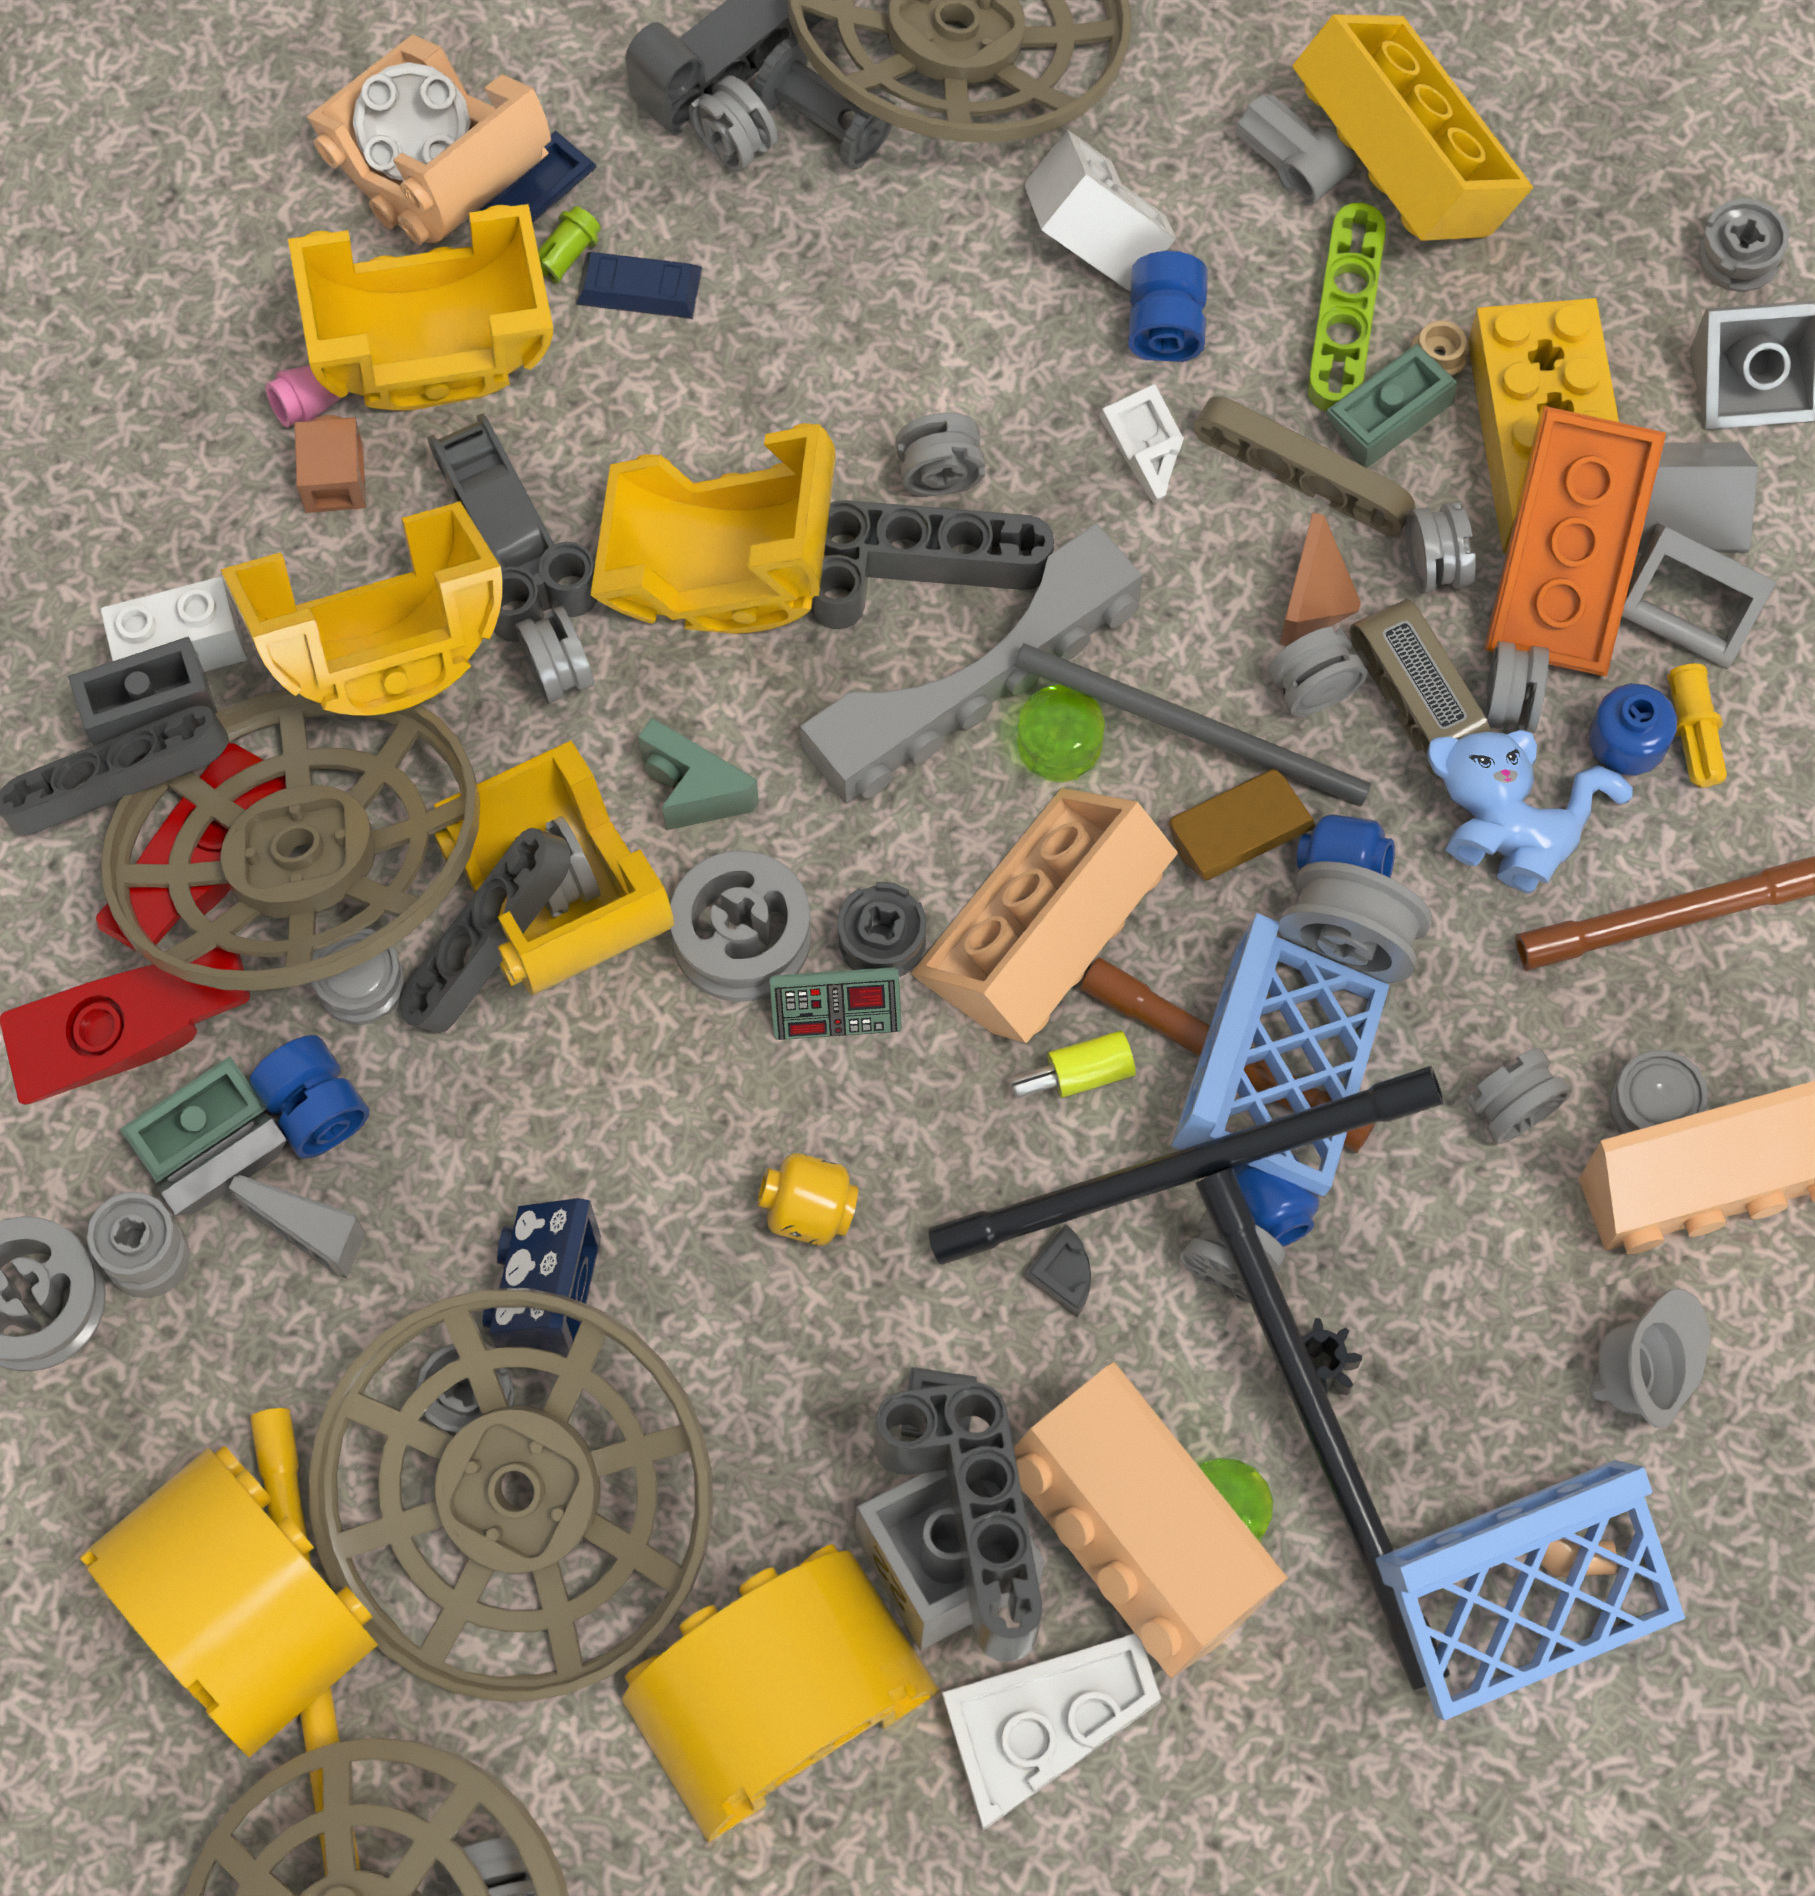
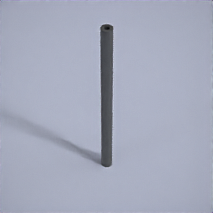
M1022 644L1015 660V667L1268 769H1276L1283 775L1362 806L1371 786L1370 782L1028 644Z

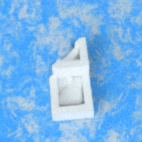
M1154 384L1102 408L1099 417L1145 493L1156 504L1162 501L1166 495L1169 486L1168 482L1184 437L1181 435Z

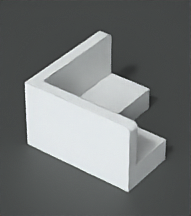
M1066 130L1024 184L1041 230L1128 291H1131L1132 265L1139 258L1149 253L1167 251L1176 240L1166 215L1121 184L1112 161L1069 130Z

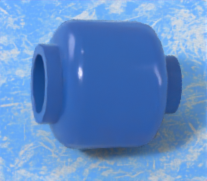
M1630 683L1616 687L1603 697L1590 725L1589 744L1595 758L1605 768L1620 775L1636 776L1650 772L1663 761L1677 733V715L1674 707L1661 691L1648 685Z
M1334 814L1327 815L1318 821L1312 834L1304 833L1301 836L1297 851V867L1300 870L1305 865L1314 862H1340L1360 866L1391 878L1395 857L1394 841L1392 838H1385L1384 830L1377 821Z
M1293 1155L1295 1160L1300 1162L1299 1159L1295 1155ZM1248 1164L1233 1168L1255 1218L1256 1225L1274 1237L1282 1247L1298 1241L1313 1229L1315 1225L1312 1218L1319 1210L1320 1205L1318 1194Z

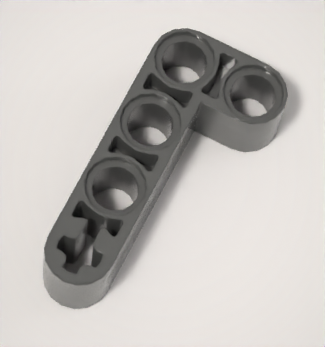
M727 0L680 38H677L659 22L650 23L642 28L630 42L625 57L629 91L632 99L673 135H679L683 132L679 127L690 119L689 106L692 102L703 94L713 95L717 92L715 85L726 76H734L743 82L747 81L760 70L764 64L763 60L772 53L777 45L787 38L795 37L789 21L787 0ZM804 11L808 30L824 19Z
M850 500L834 501L830 503L819 596L812 598L811 612L816 621L827 628L835 630L846 629L856 624L862 617L865 609L868 577L1016 590L1035 589L1041 584L1048 556L1054 552L1053 532L1042 519L1030 515ZM842 534L851 535L856 538L854 541L845 544L836 543L831 540L833 537ZM908 539L914 541L916 545L911 548L901 549L893 546L892 543L897 540ZM961 544H968L978 550L962 554L954 551L952 548ZM992 546H1000L999 555L992 554ZM1020 550H1030L1032 554L1031 556L1020 555ZM836 588L845 589L850 592L849 595L838 599L824 595L827 591Z
M974 1382L907 1390L890 1395L881 1403L876 1415L874 1452L877 1460L885 1469L895 1474L912 1475L946 1470L973 1628L979 1648L988 1657L999 1662H1013L1024 1658L1032 1651L1037 1640L1042 1618V1600L1008 1414L1002 1396L993 1387L984 1383ZM967 1416H977L984 1419L990 1427L985 1431L974 1433L962 1429L957 1421ZM899 1425H910L917 1428L922 1433V1436L917 1440L905 1442L894 1438L889 1431ZM979 1479L990 1480L996 1483L1002 1492L993 1497H981L974 1494L968 1485ZM989 1544H1000L1007 1547L1014 1557L1005 1563H992L986 1560L979 1550ZM1010 1592L1008 1599L1009 1612L1013 1623H1019L1017 1628H1007L1004 1618L998 1617L1002 1594Z

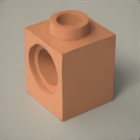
M323 415L315 418L313 421L294 422L296 483L305 512L314 513L366 508L364 445L356 418Z

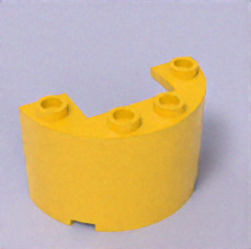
M529 204L512 207L508 205H495L484 211L470 212L469 222L472 244L470 247L456 249L452 247H439L428 253L401 257L383 255L375 257L370 261L353 263L348 230L338 232L314 231L303 237L289 238L288 244L311 371L317 381L332 394L340 398L348 395V392L363 396L366 407L412 411L487 396L510 385L508 374L521 365L531 370L542 359L551 344L553 323Z
M802 423L788 430L765 434L764 446L783 463L775 464L770 469L744 474L726 473L718 479L693 483L661 454H643L635 460L610 464L590 595L624 615L650 624H654L657 614L667 616L671 620L685 618L684 629L731 634L752 633L781 627L803 617L811 610L812 598L819 596L836 461L835 447L827 431L820 424Z
M460 501L401 518L413 572L295 605L284 557L281 552L220 569L224 582L264 665L272 676L294 696L300 694L307 699L320 703L323 710L347 715H379L404 710L436 696L457 681L471 667L468 660L477 650L483 638L490 640L498 620L502 601L501 566Z
M572 740L477 784L480 797L479 830L470 859L463 869L474 894L515 841V837L530 828L545 831L546 823L560 816L564 817L579 842L600 891L599 897L588 902L578 899L569 903V911L555 918L551 916L544 906L524 933L521 932L510 911L504 913L507 903L506 896L498 919L508 942L498 946V950L503 960L499 966L510 987L522 982L526 990L533 996L650 940L674 926L672 909L663 884L641 849L631 853L610 821L594 775ZM460 792L434 804V807L437 808L460 797ZM463 820L433 833L446 861L456 845Z
M223 1445L215 1453L209 1447L206 1448L81 1554L79 1558L86 1566H89L87 1568L89 1573L183 1687L187 1688L206 1708L207 1714L225 1734L250 1758L378 1644L363 1627L373 1618L370 1612L347 1586L337 1594L330 1589L304 1558L314 1548L288 1516L277 1525L271 1520L263 1508L273 1499L250 1472L243 1467L231 1451Z
M830 1544L810 1555L799 1566L781 1575H778L773 1567L759 1572L740 1586L738 1591L742 1596L741 1598L719 1612L715 1605H710L691 1615L679 1626L684 1637L661 1655H655L641 1662L624 1677L629 1687L623 1695L622 1702L708 1843L765 1807L767 1803L764 1796L879 1722L883 1729H885L941 1692L861 1565L850 1551H838L834 1544Z

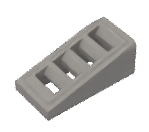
M241 1175L233 1177L229 1188L246 1212L336 1275L347 1279L365 1237L364 1229L355 1214Z

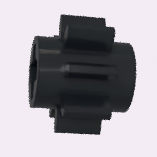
M1315 1318L1311 1331L1304 1337L1302 1336L1310 1356L1316 1358L1324 1352L1332 1359L1328 1368L1321 1366L1316 1370L1326 1394L1334 1387L1339 1393L1347 1396L1353 1387V1383L1342 1371L1359 1368L1362 1355L1347 1353L1345 1345L1349 1334L1347 1328L1335 1334L1331 1331L1323 1330L1321 1319Z

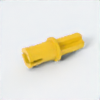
M1692 663L1672 669L1670 674H1667V681L1670 685L1677 715V733L1675 736H1681L1689 780L1696 784L1698 788H1709L1712 785L1721 784L1727 776L1718 730L1723 725L1721 715L1714 711L1706 666Z

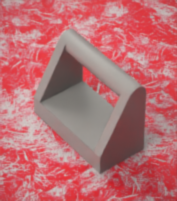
M1658 523L1630 581L1622 617L1728 669L1736 658L1776 581ZM1665 554L1745 594L1726 640L1641 599Z

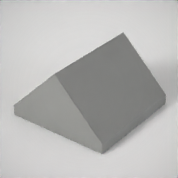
M1815 300L1705 309L1690 348L1704 428L1707 430L1815 421Z
M1740 442L1664 443L1637 554H1643L1658 523L1718 553H1749L1758 466Z

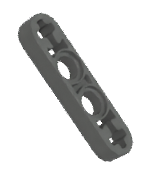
M194 706L13 778L0 790V816L18 835H29L120 800L123 796L138 793L213 762L226 748L229 740L228 733L213 711L207 706ZM147 754L141 761L133 764L138 758ZM90 777L85 783H83V784H81L80 786L76 787V786H77L78 784H80L84 779Z
M530 828L523 831L515 839L406 985L402 996L401 1011L403 1019L409 1025L442 1033L447 1031L457 1021L503 961L498 946L508 941L498 916L506 896L507 903L504 913L510 911L521 932L524 933L562 884L568 873L571 861L569 844L564 838L539 829ZM471 944L470 954L466 964L464 965L466 951Z

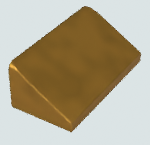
M1276 769L1260 774L1169 820V828L1180 858L1201 878L1207 881L1307 833L1315 827L1314 819L1285 777Z

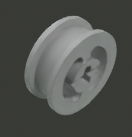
M752 851L719 853L695 865L677 885L670 903L674 918V926L670 929L673 951L681 971L698 989L722 1000L734 1002L754 1001L771 995L770 977H773V975L798 974L807 959L811 943L810 907L807 894L800 880L783 863L765 854ZM721 898L722 909L714 904L711 907L713 937L710 939L699 938L695 927L700 915L712 902ZM779 912L785 919V930L774 946L760 954L759 941L768 946L770 941L768 914ZM746 920L751 921L752 928H750L747 925H744V922ZM729 921L737 925L735 930L729 928Z
M1331 861L1314 862L1305 865L1299 870L1295 880V890L1299 896L1296 905L1285 909L1279 921V931L1284 940L1354 970L1357 969L1356 971L1384 983L1400 982L1412 975L1417 962L1415 952L1412 949L1414 940L1424 937L1432 923V913L1429 907L1417 894L1383 874L1347 863Z
M30 1216L1 1220L0 1366L15 1371H38L54 1367L77 1354L96 1332L104 1313L106 1300L102 1272L96 1260L79 1239L58 1223ZM40 1253L50 1255L49 1260L44 1263H39L30 1258H18L27 1254ZM10 1261L13 1262L18 1272L32 1286L33 1296L52 1319H55L59 1314L63 1304V1293L70 1287L69 1298L61 1314L49 1326L34 1334L26 1336H7L3 1334L4 1330L10 1325H16L28 1330L41 1328L35 1315L21 1302V1293L14 1282L1 1270Z

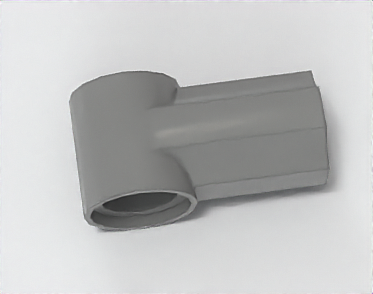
M1261 94L1248 105L1246 112L1237 122L1236 135L1278 170V177L1286 190H1289L1291 187L1305 198L1302 203L1306 206L1315 204L1351 173L1356 166V158L1352 149L1339 139L1334 130L1322 128L1316 131L1273 94L1268 96Z

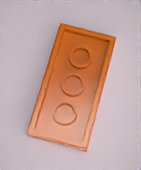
M1541 406L1485 639L1484 650L1494 652L1497 641L1514 643L1516 650L1528 651L1531 646L1549 648L1550 665L1607 677L1666 432Z

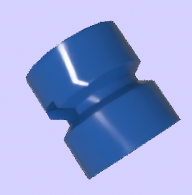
M1160 251L1149 253L1139 258L1132 265L1130 303L1133 307L1130 309L1128 347L1133 354L1143 360L1186 362L1198 357L1205 347L1206 318L1202 313V309L1206 306L1208 269L1203 261L1194 255L1180 251Z
M317 1035L303 1036L277 1048L258 1064L250 1076V1085L267 1111L273 1115H281L278 1121L279 1129L296 1155L303 1159L313 1158L329 1151L354 1135L369 1117V1108L352 1082L346 1078H338L341 1073L340 1065L323 1039Z

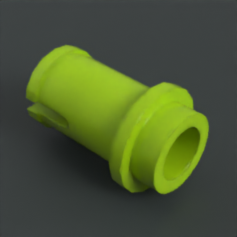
M574 206L570 212H561L558 216L560 224L538 250L543 275L547 277L552 273L550 279L556 284H559L563 279V275L587 246L594 248L599 242L597 236L601 231L599 222L589 212L578 206Z

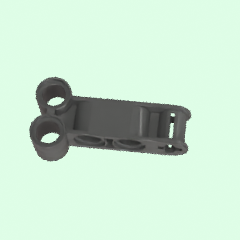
M482 413L477 415L478 422L440 439H436L434 435L427 437L433 457L456 502L460 501L501 566L502 601L494 632L498 637L506 641L519 642L517 636L519 631H517L515 624L529 618L534 622L543 620V612L550 608L553 609L562 605L569 617L584 615L590 611L598 601L590 595L595 566L590 552L580 544L574 542L553 543L490 422ZM577 576L581 578L575 584H558L565 577ZM509 602H525V605L516 610L502 609Z

